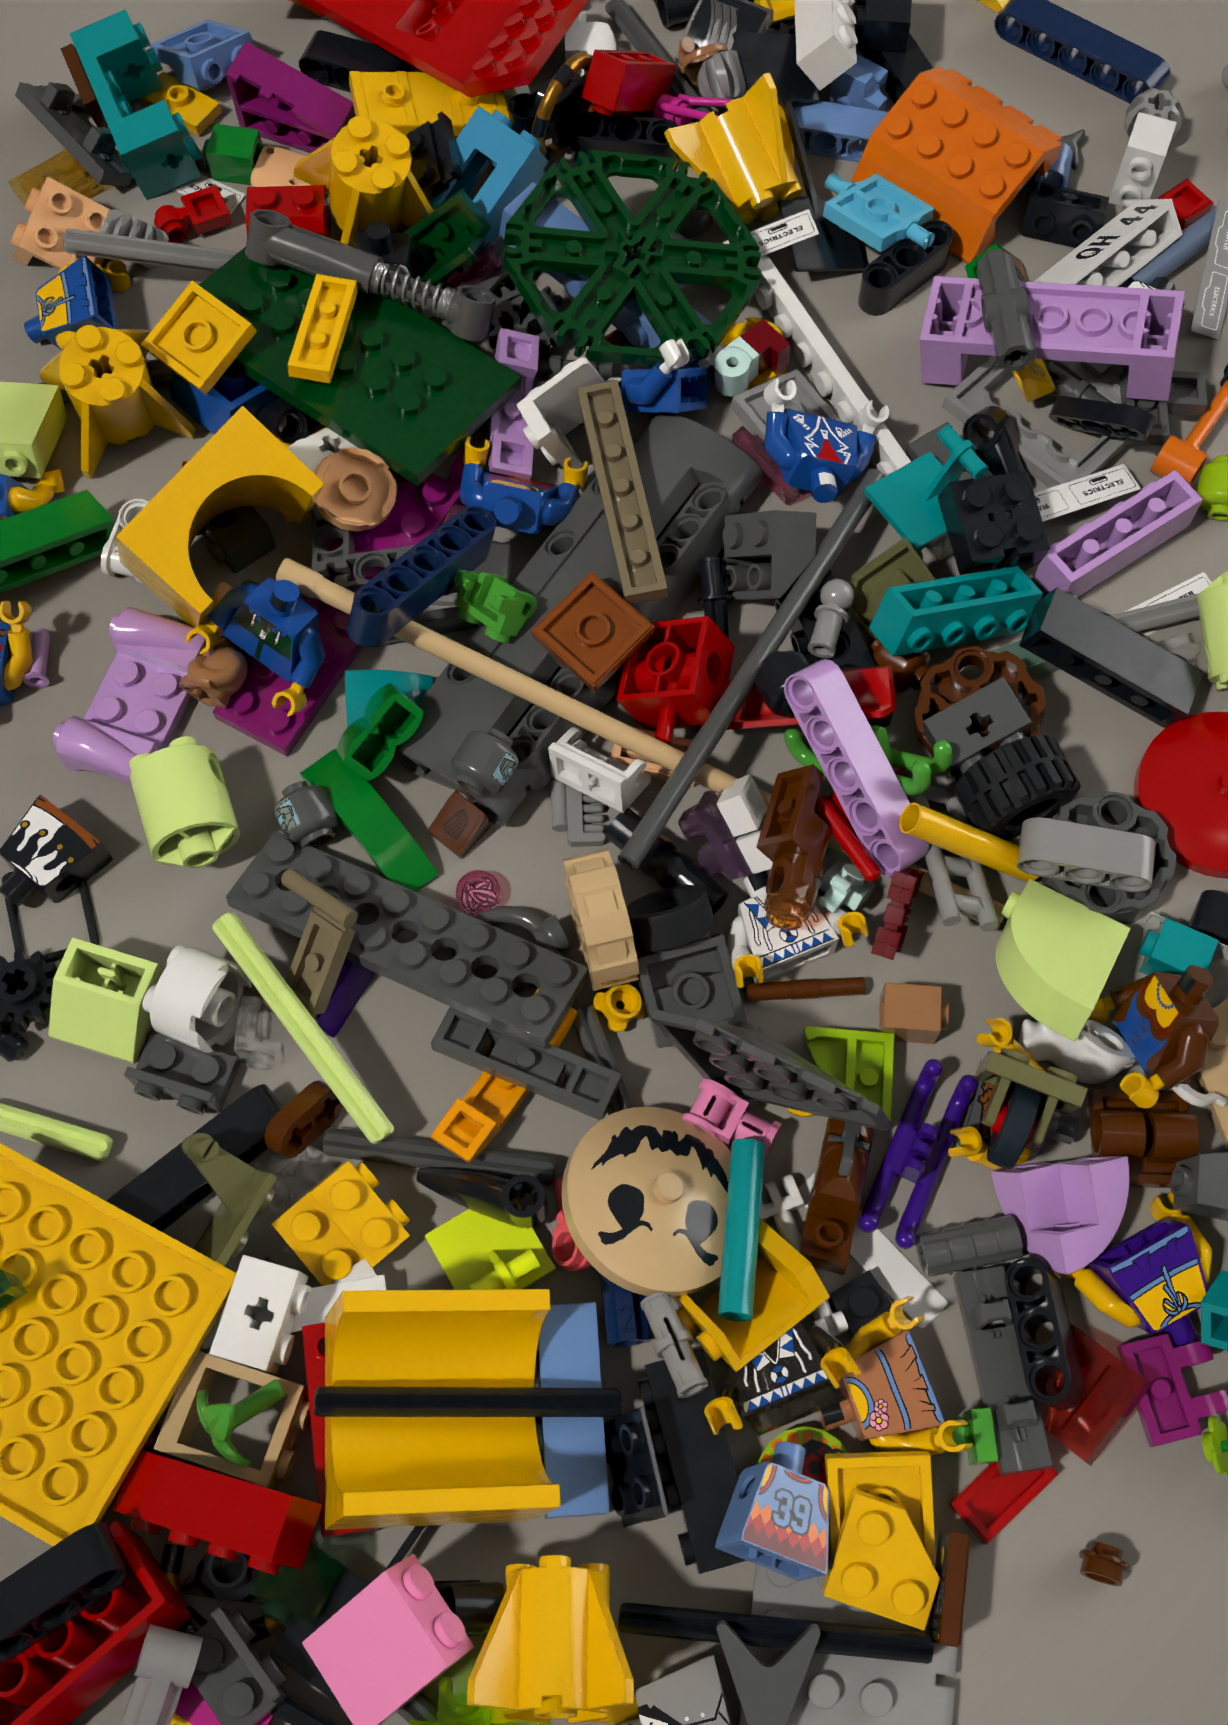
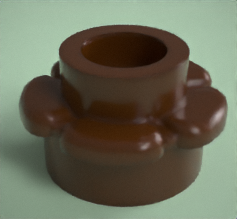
M1092 1542L1090 1550L1082 1549L1079 1552L1080 1558L1083 1559L1080 1573L1100 1583L1122 1586L1124 1572H1130L1131 1566L1127 1562L1121 1561L1123 1551L1108 1544Z

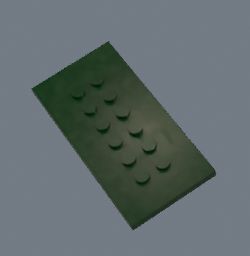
M244 247L199 284L207 292L250 322L257 330L255 335L231 363L233 367L356 447L369 450L381 457L390 469L416 486H419L465 442L467 437L477 431L521 388L522 376L408 305L405 306L401 301L394 302L391 296L384 298L382 294L378 296L374 294L368 297L357 293L330 383L289 377L288 362L315 277L284 265L269 266L256 263L246 256V247Z

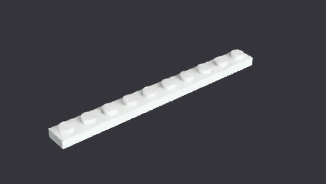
M768 255L762 256L758 267L749 266L750 269L761 270V281L755 293L759 306L762 310H767L772 316L775 325L781 329L785 338L793 347L798 363L801 367H807L814 378L817 391L821 396L828 398L838 418L842 422L857 425V431H862V426L858 421V414L869 400ZM871 405L870 412L877 418L878 413ZM884 422L874 430L873 435L877 439L870 461L875 469L887 476L911 462ZM948 534L925 547L931 549L939 561L953 555Z

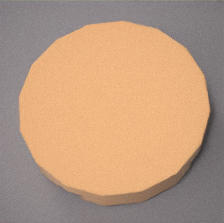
M354 447L341 449V452L324 457L315 470L314 474L325 483L315 506L328 522L340 529L355 532L373 529L384 522L394 508L397 494L395 477L393 479L387 463L369 450Z

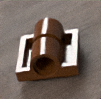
M1092 1088L1088 1092L1092 1157L1128 1156L1129 1187L1170 1188V1179L1176 1162L1198 1155L1200 1132L1197 1117L1194 1113L1189 1112L1188 1102L1183 1100L1174 1091L1158 1090V1100L1150 1108L1136 1106L1122 1089Z

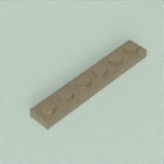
M618 380L577 387L578 400L624 600L631 605L667 598V583Z

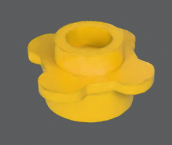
M630 982L613 986L605 993L598 992L593 998L594 1008L602 1011L608 1020L609 1029L614 1032L624 1031L628 1022L634 1018H643L647 1011L640 993ZM621 1002L624 1006L623 1009H618L616 1003Z

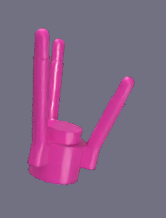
M681 93L678 97L663 94L656 103L654 118L669 119L678 126L691 124L692 118L701 120L709 114L708 112L695 110L692 106L726 107L725 104L734 99L694 97Z

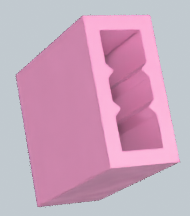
M414 1554L385 1570L302 1642L353 1725L382 1724L475 1647L466 1634L462 1621L457 1615L452 1613L435 1587L431 1574L420 1564Z

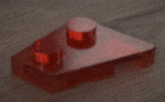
M1071 1323L1084 1380V1395L1079 1404L1072 1409L1057 1410L1050 1407L1046 1430L1091 1466L1151 1387V1384ZM1056 1372L1054 1387L1057 1395L1065 1384L1062 1372Z

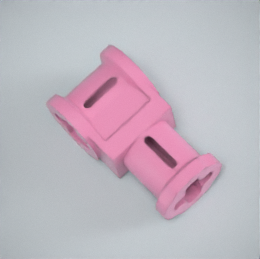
M701 1079L698 1085L701 1091L690 1112L683 1114V1120L694 1126H699L704 1132L715 1139H721L727 1147H729L732 1140L737 1139L761 1141L765 1144L766 1158L782 1123L776 1120L770 1123L747 1111L749 1102L738 1097L729 1088L710 1079ZM712 1103H714L713 1106H712V1108H711V1110H710V1112H709V1114H708L707 1116H705V1114L707 1113V1111H708L710 1105H711Z

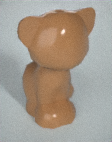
M221 582L217 585L213 593V609L225 594L233 589L226 582ZM220 628L218 630V643L202 654V656H198L188 663L187 674L182 677L178 685L182 690L208 706L226 708L231 696L240 689L246 680L249 664L240 651L243 649L223 635L224 630Z

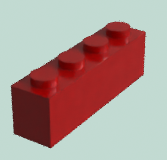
M141 1450L121 1485L113 1511L131 1516L132 1520L129 1526L131 1528L159 1535L161 1528L165 1527L171 1529L167 1540L198 1548L201 1539L210 1542L206 1553L232 1561H237L239 1554L243 1553L250 1556L247 1564L248 1567L278 1575L281 1565L302 1570L322 1504Z

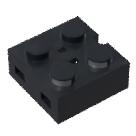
M1028 471L982 477L978 480L967 479L949 482L937 497L960 575L993 570L1005 557V550L1015 549L1004 561L1005 568L1038 563L1051 550ZM1005 512H1009L1011 518L1007 519Z

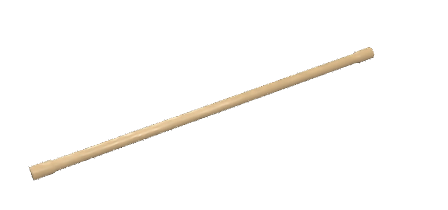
M289 558L283 560L277 571L276 581H291L298 586L299 593L309 598L318 599L350 615L354 592ZM414 621L409 622L393 635L671 771L675 769L685 752ZM705 763L693 782L721 795L724 789L731 787L734 781L739 778ZM758 788L768 807L772 794ZM830 834L827 847L848 856L834 836ZM914 863L908 868L924 872L919 891L936 899L929 871ZM951 882L954 894L971 896L970 889ZM992 899L999 928L1004 920V916L1000 914L1005 905ZM961 913L979 922L977 915Z

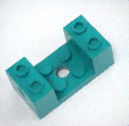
M126 9L69 33L118 151L146 200L201 177L195 162L201 159V155L192 136H189L190 134L181 114L178 112L172 115L165 99L133 113L129 104L163 88L157 74L163 68L154 48L151 47L147 50L145 48L151 44L141 22L133 24Z

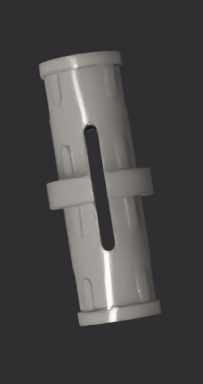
M655 1292L644 1298L640 1302L642 1311L645 1312L657 1341L653 1346L658 1358H664L676 1386L678 1397L687 1398L700 1393L708 1387V1381L704 1377L691 1347L694 1343L690 1330L683 1328L671 1301V1295L664 1292Z

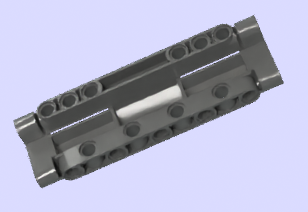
M658 412L633 443L655 538L661 533L699 482H701V485L657 541L668 588V597L631 604L649 622L670 620L700 579L698 560L716 557L724 547L723 530L725 527V515L737 514L740 507L744 505L764 477L761 467L726 438L683 416L669 412ZM596 477L572 506L567 517L556 526L511 584L516 589L533 595L537 600L536 611L530 619L526 620L517 636H511L508 643L498 642L484 634L487 626L481 622L464 646L544 685L560 666L561 669L548 686L601 712L619 688L624 664L594 693L534 639L531 634V630L591 571L624 599ZM449 663L419 703V707L423 710V717L418 729L407 741L396 746L394 758L410 772L463 793L470 802L488 816L490 822L504 826L527 796V792L537 791L551 780L548 747L553 742L556 743L572 727L582 730L580 737L573 743L581 739L587 730L534 704L509 736L514 742L510 748L518 756L517 768L499 794H486L485 798L478 797L454 781L456 773L451 765L454 755L466 736L472 731L488 733L490 728H495L507 735L531 702Z

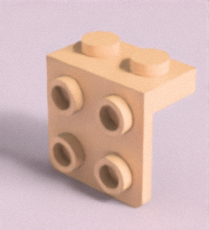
M47 176L41 189L38 190L33 187L24 209L31 213L26 225L18 222L10 241L12 245L16 246L12 259L27 266L32 256L58 269L67 264H73L85 255L65 252L63 246L65 230L70 228L101 233V224L103 219H106L110 209ZM86 256L94 264L102 265L104 258Z

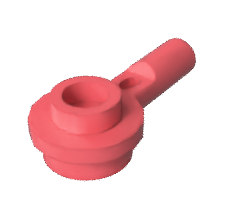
M559 1177L553 1181L559 1213L556 1217L558 1226L552 1233V1256L554 1261L566 1271L579 1273L587 1269L590 1263L582 1255L568 1230L562 1208L563 1177Z

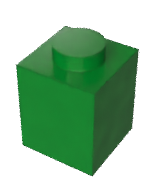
M214 124L210 139H206L203 146V159L209 165L213 180L251 185V174L263 149L259 129Z

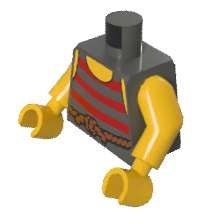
M1003 1018L985 1019V1023L989 1024L992 1029V1035L989 1033H979L976 1037L979 1045L993 1047L996 1053H1000L1002 1048L1017 1051L1030 1058L1029 1066L1045 1071L1012 1036V1027L1007 1020ZM978 1081V1087L968 1105L963 1126L950 1130V1134H954L959 1138L957 1145L961 1147L949 1148L948 1154L951 1158L967 1157L969 1160L988 1169L998 1170L1002 1169V1167L987 1160V1150L993 1132L990 1131L989 1126L981 1123L994 1087ZM1009 1092L1006 1093L1002 1104H1004ZM1054 1111L1042 1143L1038 1144V1146L1032 1143L1028 1146L1025 1145L1015 1165L1023 1164L1030 1157H1035L1042 1150L1046 1137L1071 1145L1078 1128L1079 1118Z

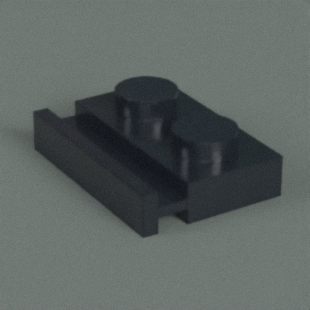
M442 111L437 114V121L434 123L427 121L406 135L409 139V149L412 158L410 170L428 202L449 189V183L454 179L458 182L463 179L452 121Z

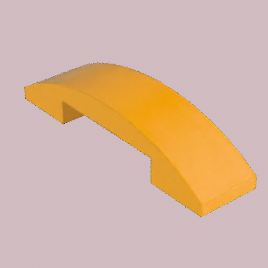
M570 1008L549 1044L559 1048L577 1016L575 1009ZM483 1072L463 1100L457 1098L430 1137L470 1164L500 1132L530 1091Z

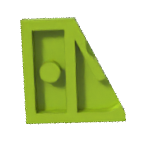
M805 1026L803 1039L815 1066L879 1105L891 1122L894 1033Z

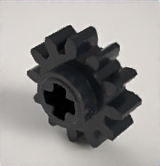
M16 949L14 961L9 963L3 956H0V1026L5 1030L12 1025L13 1020H15L23 1032L27 1031L29 1019L35 1018L42 1025L47 1023L43 1011L46 1008H51L53 978L58 968L54 962L46 963V959L40 951L33 953L30 960H28L21 949Z

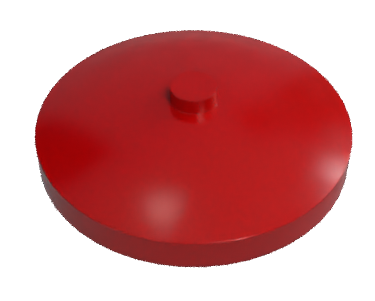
M1204 712L1184 717L1170 724L1153 739L1137 767L1134 780L1135 804L1145 810L1155 811L1168 827L1167 840L1170 848L1176 854L1177 863L1194 872L1228 879V712Z

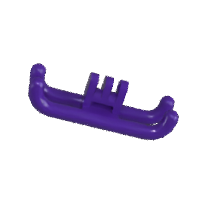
M937 1059L928 1060L919 1074L858 1222L863 1232H874L879 1225L880 1217L897 1176L915 1183L894 1238L896 1246L904 1250L911 1248L915 1243V1235L947 1159L948 1149L951 1148L956 1135L950 1134V1130L960 1127L967 1107L978 1087V1081L974 1079L973 1075H964L959 1080L951 1096L939 1127L922 1123L918 1128L931 1094L943 1071V1066Z

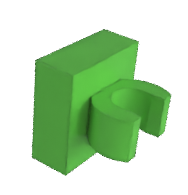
M991 1408L970 1409L962 1413L963 1420L968 1425L956 1427L953 1430V1440L957 1445L973 1443L972 1448L967 1451L969 1465L997 1462L998 1455Z

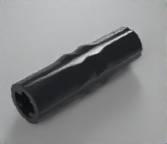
M627 808L624 813L620 812L613 819L605 832V837L622 850L642 818L630 808ZM659 834L639 865L645 874L653 877L664 889L680 885L703 887L707 892L713 916L723 906L729 896V891L695 864L688 854L680 851L671 840Z

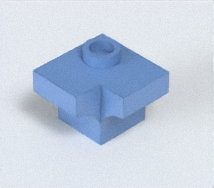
M857 54V63L832 81L829 102L885 111L887 97L884 94L888 70Z

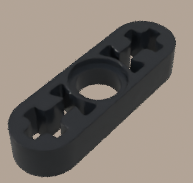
M1058 396L1049 414V418L1053 422L1071 430L1142 441L1147 440L1156 420L1155 416L1148 411L1132 405L1067 396Z

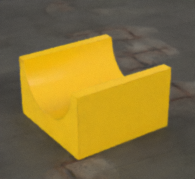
M242 406L118 533L116 542L120 563L190 627L195 628L201 623L208 622V615L211 612L213 600L205 593L197 581L189 559L191 544L202 527L212 518L227 510L251 505L278 511L300 525L311 513L325 483Z
M549 1289L342 1291L325 1316V1386L534 1388L537 1347L544 1319L550 1311ZM325 1417V1530L531 1521L561 1507L560 1485L553 1484L550 1481L542 1463L535 1417Z

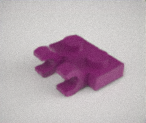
M1167 1333L1117 1347L1150 1448L1202 1435L1203 1433L1198 1421L1199 1418L1228 1411V1397L1225 1390L1190 1398L1181 1372L1182 1368L1214 1360L1209 1345L1198 1341L1173 1348Z

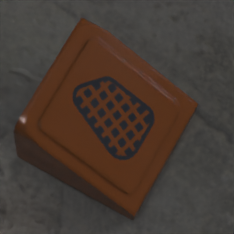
M454 791L430 825L428 833L461 859L488 831L490 825L488 816L458 791Z

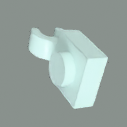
M838 861L826 871L820 889L826 893L820 898L818 903L832 913H835L842 904L855 911L869 898L876 885L866 881L855 865L843 864Z

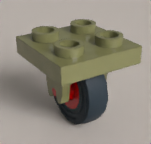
M1002 1048L1000 1053L991 1051L980 1061L974 1079L994 1087L981 1122L989 1126L990 1131L993 1132L987 1150V1160L997 1166L1011 1170L1018 1162L1025 1145L1028 1146L1032 1143L1038 1146V1144L1042 1143L1054 1111L1065 1115L1081 1108L1088 1088L1076 1084L1078 1077L1068 1071L1049 1066L1047 1072L1028 1065L1030 1061L1028 1056L1011 1049ZM1009 1092L1004 1104H1002L1006 1093Z

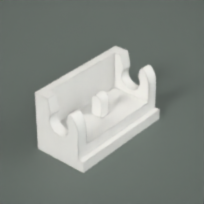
M576 727L570 728L556 743L553 742L548 747L552 777L624 813L651 783V774L643 771L647 762L636 759L628 767L587 747L586 742L580 739L573 743L580 737L582 730Z

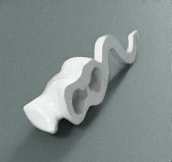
M1029 1019L1023 1021L1019 1043L1036 1061H1050L1058 1068L1076 1075L1079 1082L1091 1085L1104 1083L1123 1069H1128L1138 1062L1128 1044L1120 1035L1096 1021L1088 1019L1075 1042L1051 1030L1039 1021L1033 1022ZM1177 1084L1171 1088L1191 1105L1203 1107L1211 1103L1220 1106L1226 1104L1227 1099L1214 1092L1208 1094L1199 1093L1187 1084Z

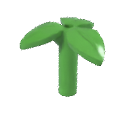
M274 1379L235 1405L226 1403L209 1405L208 1389H204L197 1393V1414L200 1423L205 1431L210 1434L211 1440L219 1453L233 1463L247 1467L252 1462L244 1458L232 1444L231 1435L233 1430L284 1398L285 1393L279 1382Z

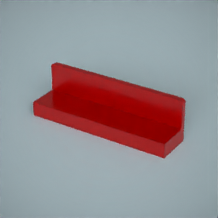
M892 665L841 670L866 719L883 718L896 710ZM754 686L727 730L795 725L799 723L796 717L790 718L773 714L756 686Z

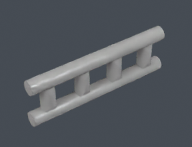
M903 771V776L913 778L911 771ZM949 774L943 775L939 779L940 785L930 784L925 792L917 796H908L910 803H918L927 808H930L929 802L946 804L949 817L970 825L969 819L954 793V786L957 783L955 775L951 777ZM929 843V850L927 855H925V860L942 923L945 926L956 925L961 921L960 913L977 915L982 931H992L998 928L999 922L982 864L960 856L961 858L944 856L941 848ZM949 875L966 877L971 896L954 894Z

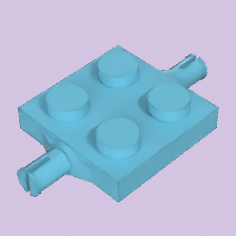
M832 173V175L830 174L827 177L825 188L836 193L837 196L825 202L823 217L865 242L869 247L881 253L903 239H910L923 249L929 248L933 243L934 233L920 226L933 219L935 208L877 173L866 180L854 183L847 182L836 173Z

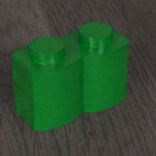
M392 683L381 687L369 700L364 717L353 722L342 734L337 746V752L343 763L367 781L376 778L392 761L396 746L407 741L418 729L423 717V710L413 699Z

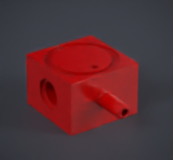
M709 616L650 622L655 626V633L623 666L616 701L644 729L657 728L655 738L668 745L672 743L675 727L703 725L728 687L735 646Z

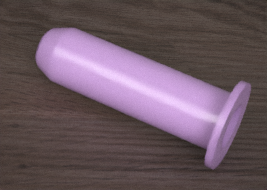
M44 628L37 629L33 634V663L29 672L23 677L25 684L35 688H43L50 683V679L46 676L50 635Z

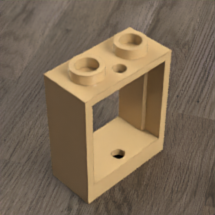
M199 1351L175 1391L153 1449L277 1490L280 1480L286 1482L294 1467L297 1452L291 1449L298 1429L305 1431L310 1422L308 1388ZM217 1372L261 1387L276 1379L285 1395H287L260 1470L238 1465L228 1459L189 1446L199 1420L196 1406L197 1393L208 1389L209 1394Z

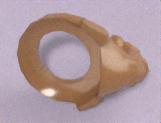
M685 36L679 42V71L690 84L699 86L698 74L703 62L710 56L728 51L726 44L719 42L694 50V41L690 37Z

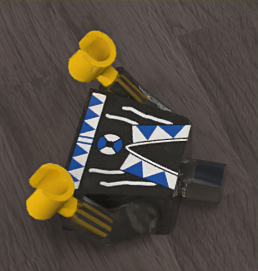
M800 1321L739 1371L735 1372L728 1365L719 1398L712 1400L706 1405L704 1413L714 1435H718L720 1428L728 1423H731L734 1430L742 1429L743 1424L740 1419V1414L742 1413L743 1418L760 1436L847 1400L839 1380L850 1372L858 1376L861 1374V1371L842 1342L821 1327H806Z

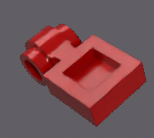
M217 185L181 196L182 208H175L172 205H164L158 208L154 218V226L167 234L169 237L168 242L179 244L187 238L189 226H192L196 235L232 223L230 212Z

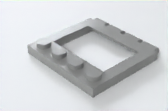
M990 356L945 396L942 407L964 424L968 418L985 407H1000L990 400V392L988 391L1007 375L1009 371L1004 367H998L996 356ZM1044 360L1048 364L1054 362L1058 367L1080 381L1086 379L1091 383L1090 388L1113 403L1121 404L1119 377L1123 369L1118 365ZM1000 407L1006 411L1010 418L1009 432L1024 470L1028 471V473L1048 488L1099 472L1128 445L1124 443V438L1103 435L1079 458L1073 454H1062L1053 447V439L1041 430H1030L1022 424L1021 416L1010 407ZM981 419L979 425L981 432L985 436L992 438L994 434L992 424L985 419Z

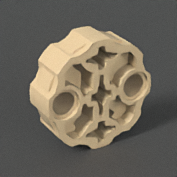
M606 848L562 859V871L571 915L583 962L589 969V980L593 991L638 980L639 965L632 928L618 874L609 850Z

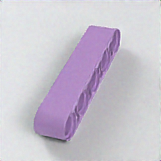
M823 659L790 675L784 684V694L857 837L881 869L882 875L890 877L893 876L894 871H903L927 855L929 843L907 835L900 830V816L910 802L843 672L833 661Z

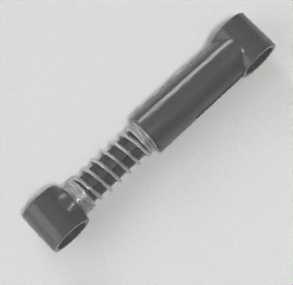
M258 209L250 213L245 250L246 256L250 260L269 266L284 265L316 277V274L356 280L357 290L360 294L368 297L377 294V296L382 294L384 298L391 296L394 302L402 300L405 306L411 303L414 309L422 307L424 313L432 311L435 317L447 320V323L450 324V331L462 339L476 342L488 339L497 299L490 290L476 285H461L457 290L452 289V287L449 288V286L442 289L441 284L434 286L431 285L430 280L423 282L420 276L416 279L412 278L410 272L404 275L401 274L400 269L396 271L390 270V265L385 264L380 256L293 225L287 216L279 212Z

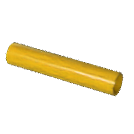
M918 803L907 805L900 816V830L907 835L1026 883L1029 879L1035 881L1039 877L1019 870L1017 867L1019 845Z

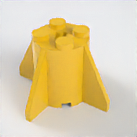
M765 73L743 97L726 103L728 111L716 117L714 111H712L699 122L669 128L664 133L670 147L684 162L690 163L689 167L698 176L703 171L707 173V185L714 178L745 225L759 216L762 221H768L780 214L777 204L779 200H792L803 192L794 172V149L785 113L778 104L774 81L770 73Z
M364 116L351 118L348 125L343 127L336 137L298 161L294 167L295 178L311 185H325V190L329 192L330 211H332L339 228L343 230L340 242L350 246H354L355 234L359 231H366L367 226L371 222L384 221L390 226V231L394 233L401 223L410 227L433 210L410 170L412 158L409 149V139L406 135L382 121L368 119Z
M92 325L82 326L77 330L76 335L69 340L67 345L42 367L39 373L42 382L50 385H59L60 389L67 391L81 419V471L87 478L92 479L108 443L116 445L128 444L127 440L135 439L138 436L140 438L146 436L154 425L191 439L196 434L194 426L155 389L145 362L148 352L141 345L150 333L148 330L111 329Z
M547 1555L539 1558V1567L530 1564H510L505 1567V1595L467 1684V1705L483 1707L482 1725H510L522 1722L550 1723V1719L568 1718V1723L599 1722L618 1724L638 1719L634 1679L610 1613L609 1565L586 1563L579 1565V1568L571 1567L570 1557Z

